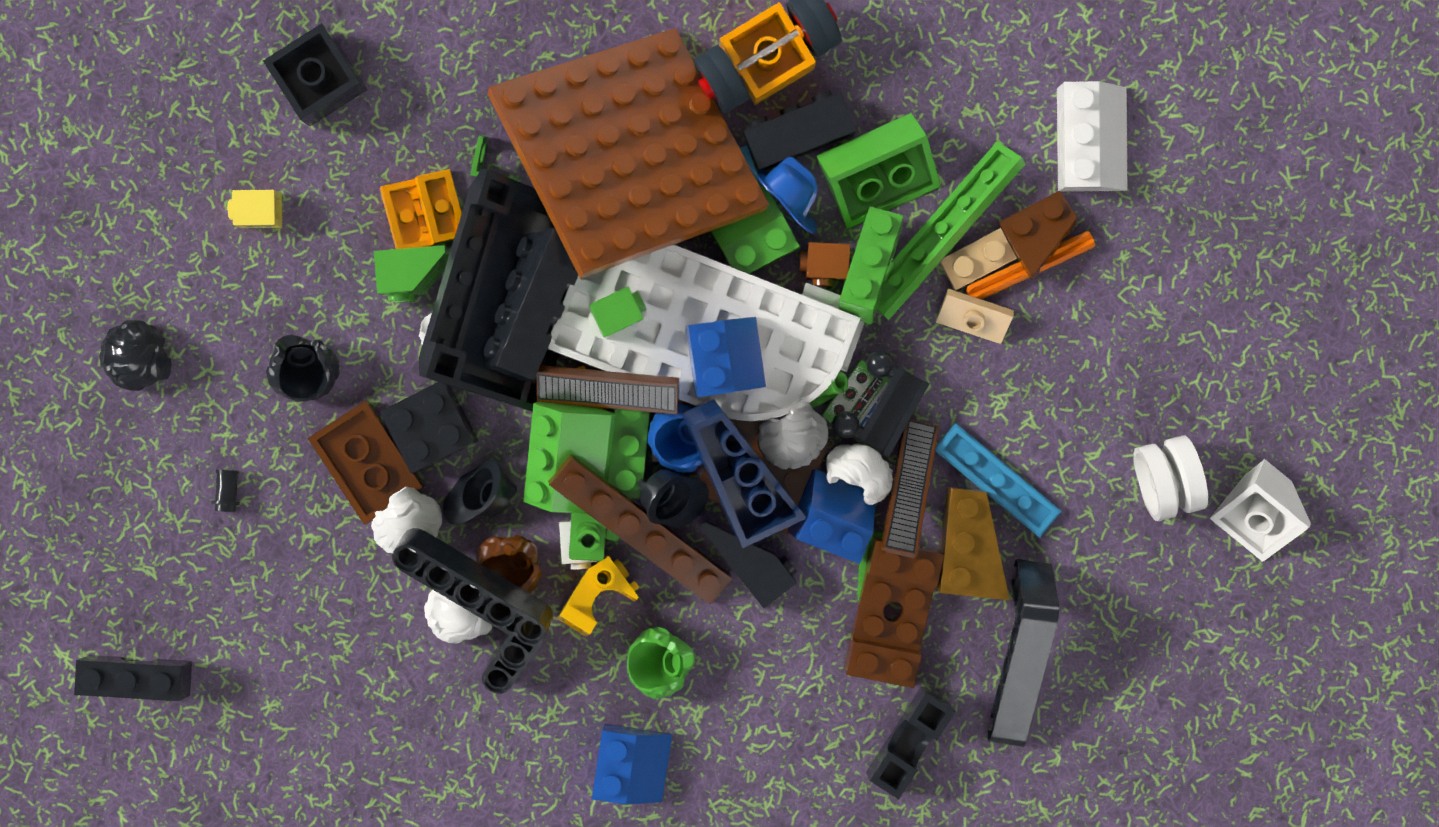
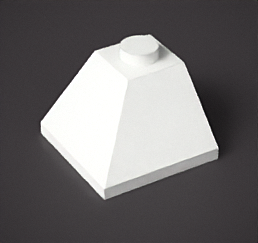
M1265 459L1244 475L1210 517L1214 523L1262 562L1310 528L1311 525L1292 481Z

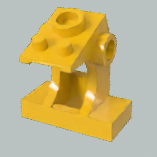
M608 556L585 572L556 619L580 634L588 636L598 623L593 616L592 605L599 593L613 590L634 602L639 598L635 593L639 586L635 581L629 584L626 580L629 576L626 568L618 559L613 562ZM599 573L607 576V584H601L598 581L597 575Z

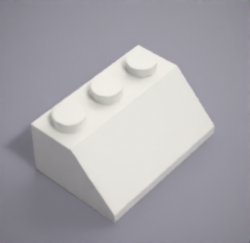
M1100 81L1063 82L1057 88L1058 191H1127L1126 87Z

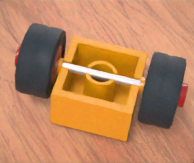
M789 0L786 3L789 16L781 3L778 2L719 38V45L713 46L705 53L693 59L695 68L701 77L698 83L708 99L713 97L721 111L727 113L736 106L746 102L749 96L754 105H757L813 71L816 61L810 51L816 57H819L842 42V36L836 23L838 21L837 16L828 2L825 3L823 0Z

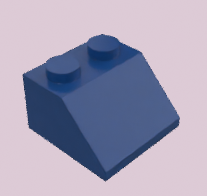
M756 317L722 320L685 327L695 397L766 387Z
M813 468L798 504V507L807 519L790 526L787 532L799 541L860 564L873 534L875 504L869 505L865 503L864 489L862 487L848 484L842 479H839L836 483L829 484L826 477L827 473Z
M604 724L592 799L625 805L662 802L672 734Z

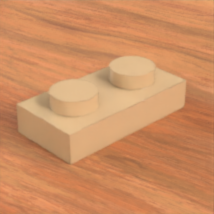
M1000 228L944 257L940 261V265L952 288L956 291L1017 258Z

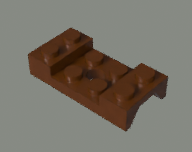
M873 536L844 670L846 675L914 688L922 656L920 653L933 591L938 585L944 553L941 549L918 548L915 558L880 551L882 537ZM889 602H898L902 605V612L897 618L890 619L884 616V607Z

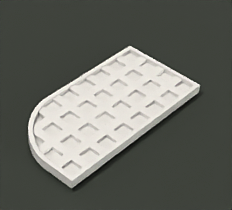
M671 245L582 279L578 276L575 285L570 284L563 301L565 309L561 318L558 319L551 332L552 339L548 349L604 371L679 378V400L700 406L715 399L730 419L759 421L787 415L791 408L802 405L803 401L810 403L828 388L831 380L833 381L837 377L843 366L860 317L679 246ZM629 286L632 293L638 291L646 307V311L641 312L644 319L603 338L590 311L589 304ZM756 317L766 387L695 397L685 327L722 320Z

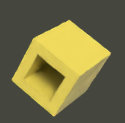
M232 190V199L228 201L227 210L230 220H233L234 226L239 228H282V193L276 190Z

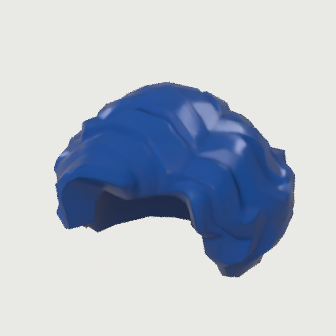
M679 402L678 414L656 413L654 415V419L650 423V430L648 431V444L652 449L653 455L662 466L684 473L695 471L703 464V461L682 416V413L697 406L685 405Z

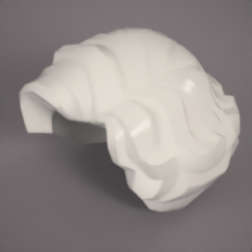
M841 444L829 452L826 461L828 471L826 477L829 484L843 479L848 484L862 487L864 489V501L869 505L881 502L890 493L893 483V470L889 468L888 462L884 461L877 451L861 444Z
M404 487L389 498L390 503L385 510L375 512L376 516L371 525L376 543L387 553L393 554L404 533L412 528L422 529L437 537L439 528L442 525V512L440 506L433 498L420 494L415 488Z
M432 590L429 593L428 600L424 606L425 618L433 634L442 641L458 644L463 640H471L480 635H487L492 629L493 625L436 591Z

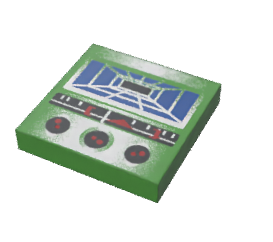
M861 359L848 377L847 391L836 394L821 416L832 423L838 413L850 411L858 417L860 425L864 427L890 379L872 376L866 368V362ZM852 437L853 439H855V440H856L857 442H859L860 444L866 445V444H864L863 442H861V441L857 440L856 438Z

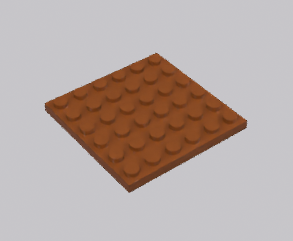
M676 28L489 86L487 94L580 279L765 211L769 206L713 97L708 99L698 83L701 77Z

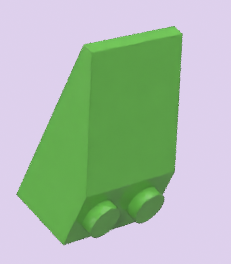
M757 179V182L769 203L767 209L711 231L728 265L750 275L797 251L800 247L770 192L762 185L759 179Z

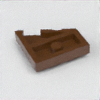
M1058 191L1000 221L999 228L1002 229L1029 278L1033 280L1039 275L1040 268L1049 256L1052 257L1060 247L1061 240L1068 236L1075 227L1077 216L1061 191Z

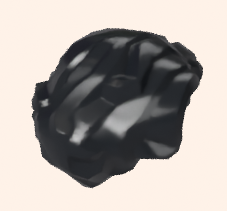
M126 320L122 324L109 329L106 337L101 342L100 365L104 368V372L111 381L122 389L140 391L157 381L167 380L172 369L171 358L168 357L163 348L165 338L155 326L149 325L144 321Z
M291 334L283 336L276 341L266 374L270 387L277 394L295 402H307L309 400H318L332 390L335 381L340 375V365L337 356L322 341L308 340Z

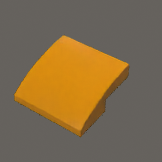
M450 169L419 175L415 179L380 187L396 249L429 247L454 240L462 213Z

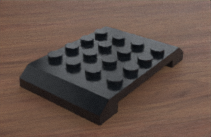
M489 169L480 170L468 190L419 354V376L533 412V404L537 402L536 377L535 380L520 381L483 367L486 359L484 357L485 345L488 339L493 337L497 325L495 323V314L498 307L504 303L508 292L505 287L507 278L511 271L515 270L519 258L516 255L519 242L528 233L555 228L535 188ZM568 289L564 292L561 298L562 301H564ZM554 326L549 327L548 333L552 332ZM547 349L541 365L556 366L559 353Z

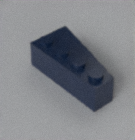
M715 399L682 413L733 533L742 548L807 519Z

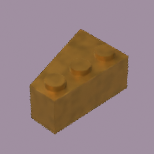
M947 487L940 549L944 553V559L936 590L945 594L1010 600L987 492Z

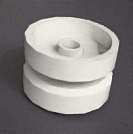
M1186 435L1165 440L1162 450L1156 444L1135 448L1133 453L1134 467L1144 503L1155 521L1176 517L1179 507L1186 513L1206 509L1208 505V490L1203 467L1197 451Z

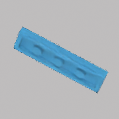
M955 423L936 445L935 452L982 491L987 492L989 497L1037 537L1040 538L1062 512L958 424Z

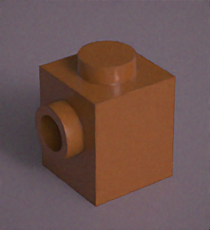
M808 242L807 251L800 250L799 271H806L805 279L813 280V285L817 287H833V281H846L849 271L850 244Z

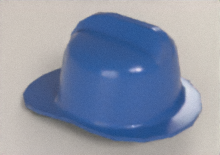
M787 157L770 172L758 171L757 177L759 181L782 203L797 223L806 231L816 233V222L809 213L818 190L814 175L794 157Z

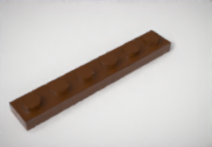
M570 455L548 481L549 486L709 604L716 599L732 580L729 572L670 528L650 522L646 510L574 456Z

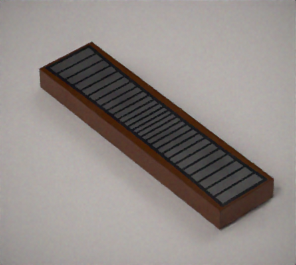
M540 365L536 375L537 402L678 414L679 378L543 365Z
M910 419L901 434L880 551L910 558L917 556L939 430L938 425Z

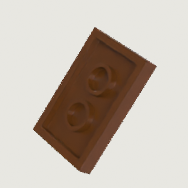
M365 400L307 438L364 525L373 521L376 511H383L388 507L390 503L389 498L394 493L404 487L415 488L417 491L424 487L417 474L410 473L394 439L368 400Z

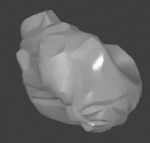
M803 401L802 405L791 408L783 419L770 418L760 425L757 435L759 450L766 460L781 469H796L801 466H808L813 459H817L820 450L827 443V423L820 414L813 410L809 402Z

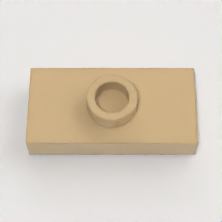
M948 289L938 312L936 323L1001 344L1012 321L1014 310Z

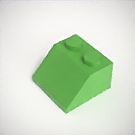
M441 245L374 251L377 294L388 297V301H394V303L415 302V296L424 295L444 272L451 249Z

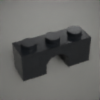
M88 655L76 660L74 695L180 701L190 695L192 661L157 659L154 661L137 662L125 661L124 657Z
M921 686L866 771L869 781L899 800L918 771L917 763L923 751L933 739L938 740L956 711L952 705Z

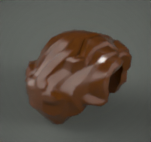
M519 535L507 538L491 536L476 551V562L528 593H531L537 587L542 571L538 564L537 547L532 541Z

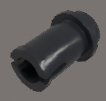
M216 470L215 501H212L211 504H215V511L236 512V505H240V502L236 501L239 471Z

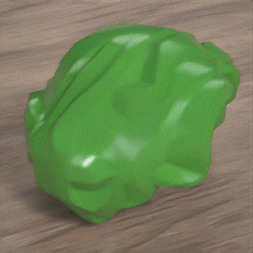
M655 627L644 630L629 647L627 659L629 681L635 688L652 699L671 696L683 688L685 677L695 663L693 649L678 637L673 636L665 628Z

